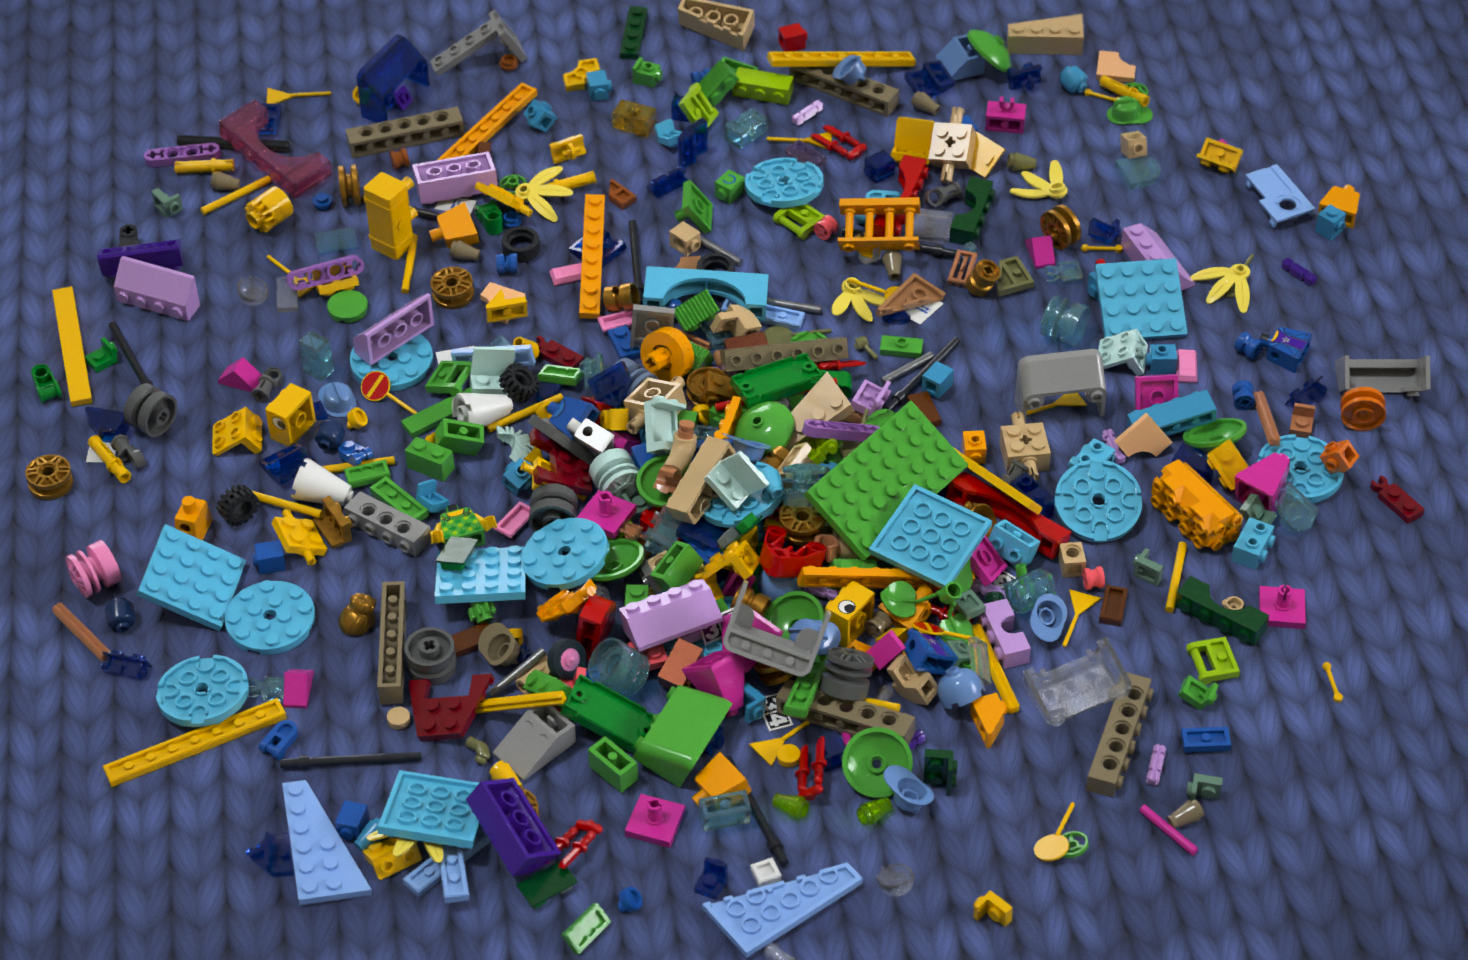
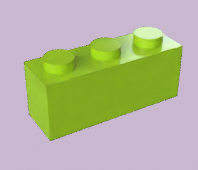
M738 67L736 75L739 81L733 87V96L788 105L793 93V76Z

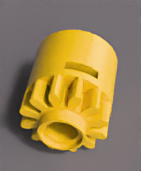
M275 186L253 199L244 208L247 211L246 219L254 229L259 228L261 233L268 232L293 214V206L290 199L280 188Z

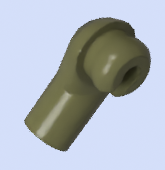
M470 736L465 746L477 753L474 758L476 762L485 765L487 759H490L491 756L488 745Z

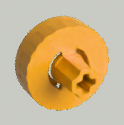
M673 327L659 328L648 334L641 343L642 364L650 373L655 374L659 380L670 382L674 376L683 378L691 371L694 364V351L688 338L678 329Z

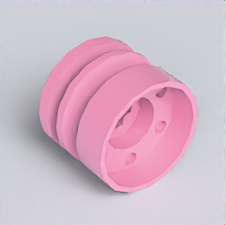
M102 540L86 546L88 557L81 550L76 551L75 556L70 554L65 557L69 575L74 585L85 598L92 596L93 591L95 593L101 591L99 581L106 587L122 581L118 564L110 549Z

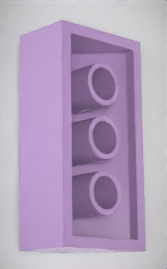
M489 151L412 165L421 204H432L436 201H450L454 198L471 197L475 194H481L482 192L475 189L477 182L488 186L490 183L498 186L496 169Z
M1141 223L1123 228L1121 246L1131 261L1175 258L1159 235L1152 229ZM1177 260L1181 290L1194 287L1195 282Z
M125 256L120 258L114 283L117 301L177 319L190 320L200 306L195 277L193 275Z
M427 293L415 298L354 337L355 354L371 366L433 326L431 295Z
M703 579L692 580L686 585L670 588L661 594L651 595L647 599L632 602L619 608L623 630L639 652L723 622V617L711 588Z

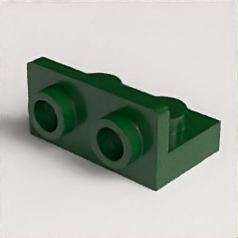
M925 749L923 783L946 785V796H951V788H956L958 760H953L954 751Z

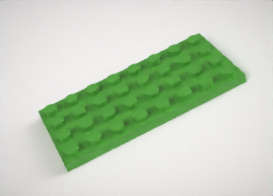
M909 401L803 495L856 555L864 561L871 555L869 553L870 546L914 484L937 494L968 466V463L912 401Z

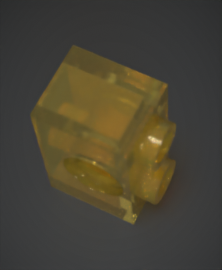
M621 99L612 112L613 128L648 137L654 125L657 124L656 108Z

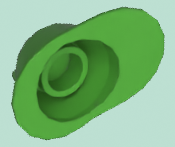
M1123 96L1114 101L1113 106L1107 111V118L1112 123L1118 125L1143 124L1153 118V113L1147 106L1142 107L1140 102L1133 97Z

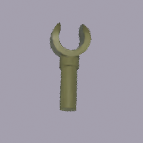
M865 336L854 339L856 341L854 347L857 351L864 349L874 360L878 359V355L870 348Z

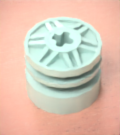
M620 448L609 449L593 460L589 468V475L599 490L608 491L618 498H621V494L624 492L628 498L639 494L636 486L639 469L635 466L633 459L626 450Z

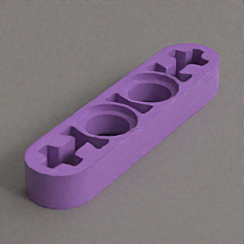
M216 143L150 149L144 153L145 164L150 168L174 166L175 161H205L212 158L218 160L221 156L220 147ZM190 153H197V154L192 155V156H189V155H188V154H190ZM171 155H177L176 157L169 158Z
M357 255L330 260L289 272L286 276V283L293 290L313 287L357 275L363 271L364 262ZM353 260L359 263L356 265V269L349 266L352 265ZM333 265H339L340 271L336 275L330 274V268ZM314 270H319L321 273L320 278L317 280H311L310 274ZM303 273H305V276H306V279L308 280V282H306L304 279H301V278H305L304 275H303ZM294 276H297L299 279H301L298 280L297 285L291 282L294 280Z
M807 419L804 421L802 433L814 438L864 442L880 427L868 424Z

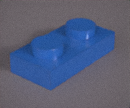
M627 325L607 330V336L619 359L629 358L633 360L641 357L640 349L637 345H634V348L630 347L631 332Z
M1228 727L1181 728L1184 753L1231 750Z

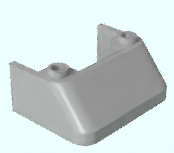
M1085 349L1031 355L1019 360L1014 402L1017 412L1024 414L1025 423L1027 410H1035L1041 407L1045 396L1085 392L1087 401L1096 403L1099 415L1104 416L1107 391L1103 359L1099 350Z
M1343 356L1335 360L1338 389L1343 395L1357 387H1371L1381 393H1407L1408 397L1419 396V392L1431 389L1430 356H1424L1419 359H1349V356Z
M744 580L723 638L725 648L735 654L796 676L807 675L812 669L831 617V611H825L819 631L804 628L798 633L795 642L752 627L755 616L754 611L750 606L741 603L748 586V581Z

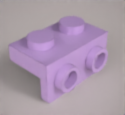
M865 379L851 401L853 409L864 414L865 409H868V416L877 410H881L891 393V390L888 389L891 382L887 380L884 387L881 388Z

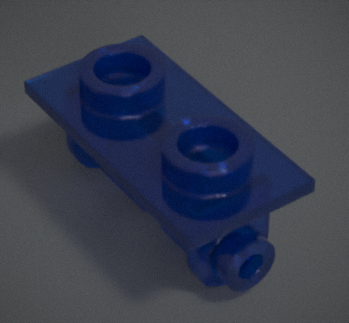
M678 166L676 169L669 171L668 176L663 174L653 178L647 189L657 198H660L682 187L683 183L688 181L684 176L686 174L685 168Z
M1323 376L1316 380L1311 378L1303 385L1304 388L1302 390L1297 388L1288 395L1290 399L1285 405L1292 403L1294 409L1295 403L1311 405L1325 396L1327 387L1319 382Z
M111 650V653L102 652L107 657V660L102 662L101 669L105 670L106 673L122 675L123 668L126 667L125 676L141 679L147 676L148 669L145 667H152L146 660V657L140 654L127 656L124 652L118 650Z

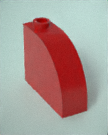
M595 594L590 596L579 615L576 641L580 642L585 648L586 662L594 665L614 626L616 615V602Z

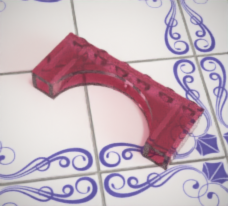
M255 99L219 121L220 136L230 142L236 150L243 153L249 161L255 163L262 172L268 174L274 182L280 184L287 193H290L295 198L331 176V162L319 152L304 157H288L269 150L261 143L258 134L268 124V110Z

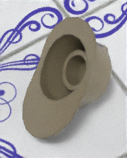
M501 623L488 625L482 631L478 640V648L481 654L493 666L507 667L512 663L518 664L517 658L520 653V646L512 633Z

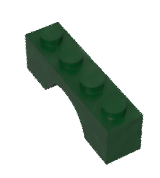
M970 176L965 189V204L971 207L972 210L964 214H955L950 226L949 242L973 247L975 239H979L980 226H984L985 214H989L991 207L990 201H994L996 190L993 189V181Z
M1190 576L1177 592L1175 607L1254 647L1267 630L1270 615L1250 605L1238 610L1223 608L1212 600L1209 592L1210 585Z

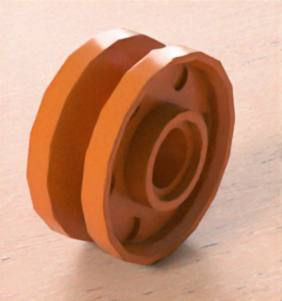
M1357 387L1347 391L1340 401L1343 424L1355 431H1369L1381 426L1386 418L1384 395L1371 387Z

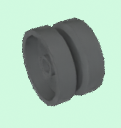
M141 384L133 390L125 403L123 411L124 420L128 425L139 429L150 437L161 436L172 425L176 417L177 400L174 396L161 391L152 384Z
M545 484L533 490L530 496L529 526L536 532L556 519L576 518L578 497L575 492L561 484Z
M436 627L423 628L411 634L405 642L407 672L411 679H429L431 686L445 683L453 677L457 668L454 640L448 632Z

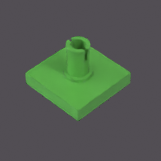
M691 180L683 183L682 208L676 210L674 214L679 222L690 218L706 234L712 229L713 204Z

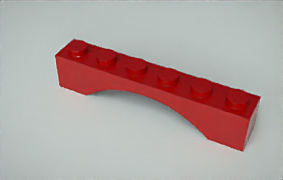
M909 155L903 156L898 173V182L903 189L900 198L918 197V190H922L924 179H927L929 174V168L926 167L927 159ZM905 214L894 215L893 237L901 236L902 225H906ZM875 215L873 237H885L886 215Z
M962 472L949 482L946 499L962 507L968 501L970 503L987 504L993 509L996 517L1003 520L1006 519L1041 541L1037 551L1049 558L1054 559L1058 556L1059 544L1069 542L1071 531L1041 514H1036L1018 501L967 472Z

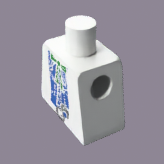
M572 418L566 429L574 433L575 442L596 457L609 449H613L616 445L615 436L587 418L583 423Z

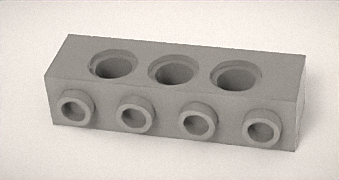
M361 491L344 507L345 516L350 518L353 527H357L368 535L383 540L386 544L399 548L404 553H409L416 557L431 542L429 525Z

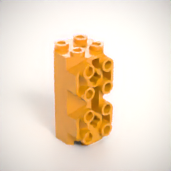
M1177 459L1163 467L1161 470L1163 475L1160 479L1156 476L1153 480L1150 501L1155 508H1158L1165 515L1168 521L1179 519L1178 528L1180 532L1186 535L1197 549L1210 547L1217 551L1230 541L1234 542L1238 539L1243 515L1186 462L1183 463Z

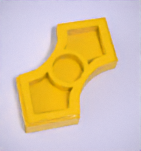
M597 58L579 60L575 70L563 75L566 92L585 89L587 82L586 72L600 71Z

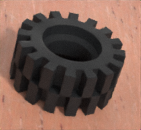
M515 362L510 364L500 375L499 385L500 388H504L502 390L504 394L506 392L509 394V398L513 397V401L519 400V403H523V401L527 402L538 391L539 380H536L538 378L537 375L532 374L534 372L532 369L529 371L528 366L522 367V363L517 364Z
M238 484L237 488L232 486L230 491L228 489L225 490L226 494H221L220 496L222 500L217 501L218 506L216 508L218 513L232 526H236V524L238 526L242 525V521L248 522L247 518L250 517L252 519L254 517L252 513H257L256 507H259L257 496L246 485L242 486L241 484Z

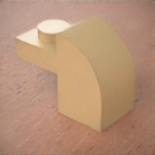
M735 304L729 305L726 312L718 313L710 326L713 333L731 331L734 337L757 333L762 327L750 310Z
M899 654L887 669L894 680L892 684L893 689L900 696L915 704L928 705L938 693V685L929 672L916 671L905 654Z

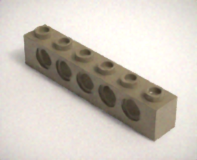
M789 67V76H793L794 82L888 117L899 105V89L865 77L864 81L858 80L855 84L849 85L833 77V71L836 67Z
M458 107L345 129L347 145L352 158L465 135L463 119Z
M840 336L720 349L721 370L729 372L753 369L788 357L795 359L797 355L806 352L813 362L849 358L847 338Z
M405 581L382 582L377 683L380 704H403L407 614Z
M1124 672L1088 774L1086 791L1113 798L1116 789L1121 790L1124 776H1121L1122 771L1127 772L1130 763V759L1127 758L1128 754L1133 755L1136 745L1134 737H1139L1142 723H1139L1140 719L1145 720L1148 706H1145L1146 702H1151L1154 689L1150 688L1152 679Z
M788 679L785 681L777 694V713L783 714L784 705L795 680ZM820 687L806 719L786 715L841 733H848L851 736L867 728H887L899 734L908 745L915 733L914 716L863 700L855 701L836 698L820 690Z

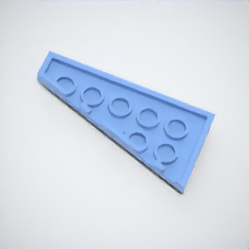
M307 781L282 783L299 905L372 895V889Z
M847 862L822 869L818 874L806 877L805 874L797 876L796 880L784 883V881L748 890L746 894L737 897L732 895L723 897V901L711 904V901L702 903V909L739 951L748 958L860 886L863 878Z

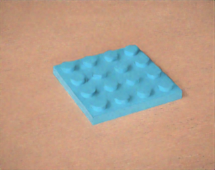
M1176 258L1095 264L1094 269L1104 338L1133 329H1138L1144 340L1187 337L1188 332Z
M914 484L870 546L869 553L939 588H943L947 583L954 581L991 528L992 520Z
M165 524L136 596L220 631L225 620L226 609L233 598L246 560Z
M514 545L506 548H474L473 554L468 557L466 565L461 571L441 569V563H437L435 604L525 600L526 573L522 566L524 547Z
M399 770L378 825V834L473 849L481 824L465 799L479 783Z

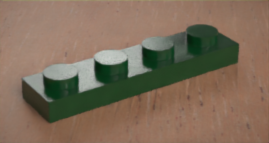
M629 6L620 49V59L638 60L648 7Z

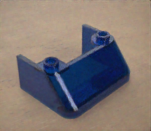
M399 34L395 35L359 70L357 86L362 118L374 123L388 121L387 110L396 101L394 90L406 78L427 87L430 85L427 60L406 37Z

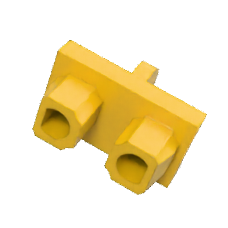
M581 134L549 145L554 164L568 159L574 160L577 156L586 154L583 135Z

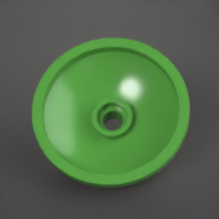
M972 29L967 33L970 43L985 60L1002 72L1007 73L1010 71L1011 60L1009 52L1003 45L1005 42L1000 36H994L987 31Z
M773 401L762 402L748 409L739 418L734 429V436L770 445L771 449L765 450L763 459L775 446L785 448L790 442L795 429L794 417L790 410L781 403Z
M1220 418L1214 422L1186 430L1183 434V441L1191 448L1210 452L1228 439H1231L1233 444L1238 442L1247 432L1246 422L1240 419Z
M669 454L660 455L647 461L640 468L636 478L637 490L642 499L654 507L667 509L665 506L673 493H661L658 489H654L653 486L659 469L664 465ZM688 465V467L685 469V471L682 473V477L684 476V474H685L686 471L688 470L689 465Z
M624 538L608 540L609 553H607L604 560L605 565L591 580L611 582L620 580L633 573L644 560L645 553L642 545L635 540Z
M791 591L776 598L767 608L764 618L783 631L782 638L789 640L790 634L788 629L792 628L795 622L804 618L823 620L825 612L819 600L813 595L804 591Z
M882 727L867 728L858 732L847 743L842 756V769L847 782L858 793L871 798H884L894 794V791L887 785L884 779V771L887 767L898 765L907 768L911 772L913 767L912 753L907 742L896 732ZM873 761H879L881 767L878 769L872 766Z

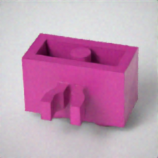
M1000 96L999 102L988 101L985 131L1023 134L1026 104L1014 103L1015 98L1012 97L1010 103H1005L1002 96Z

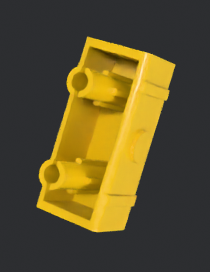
M380 172L363 187L369 226V240L371 241L372 249L394 260H398L408 251V247L413 241L411 221L418 216L415 208L409 206L408 190L414 187V182L408 176L404 177L401 181L384 172Z

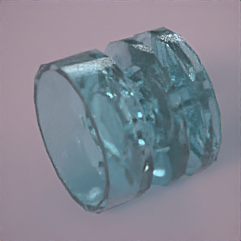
M1058 295L1053 296L1042 318L1041 335L1045 337L1050 336L1053 340L1060 336V342L1076 347L1088 326L1090 307L1078 302L1073 303L1071 306L1069 299H1063Z
M795 463L783 466L784 473L792 474V476L783 477V481L792 483V487L783 489L782 504L814 507L803 494L822 478L819 477V474H827L829 472V467L820 466L816 463Z
M608 638L598 644L592 652L588 664L589 676L594 682H599L624 697L631 696L641 689L646 682L650 669L649 659L644 653L637 651V649L616 638Z

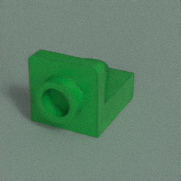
M105 337L101 338V348L84 356L86 363L96 373L118 362L116 353H118L117 347Z

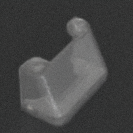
M1107 637L1096 641L1098 647L1093 652L1090 649L1086 650V656L1046 672L1043 668L1040 669L1039 674L1035 672L1034 668L1023 671V688L1048 725L1058 726L1066 719L1114 699H1123L1129 694L1131 681Z

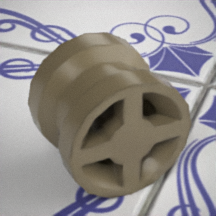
M877 610L872 615V619H868L864 623V628L871 637L876 639L884 634V631H888L893 624L891 618L885 612Z

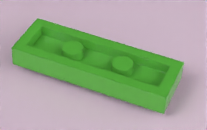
M387 476L370 487V493L378 500L419 521L429 516V510Z

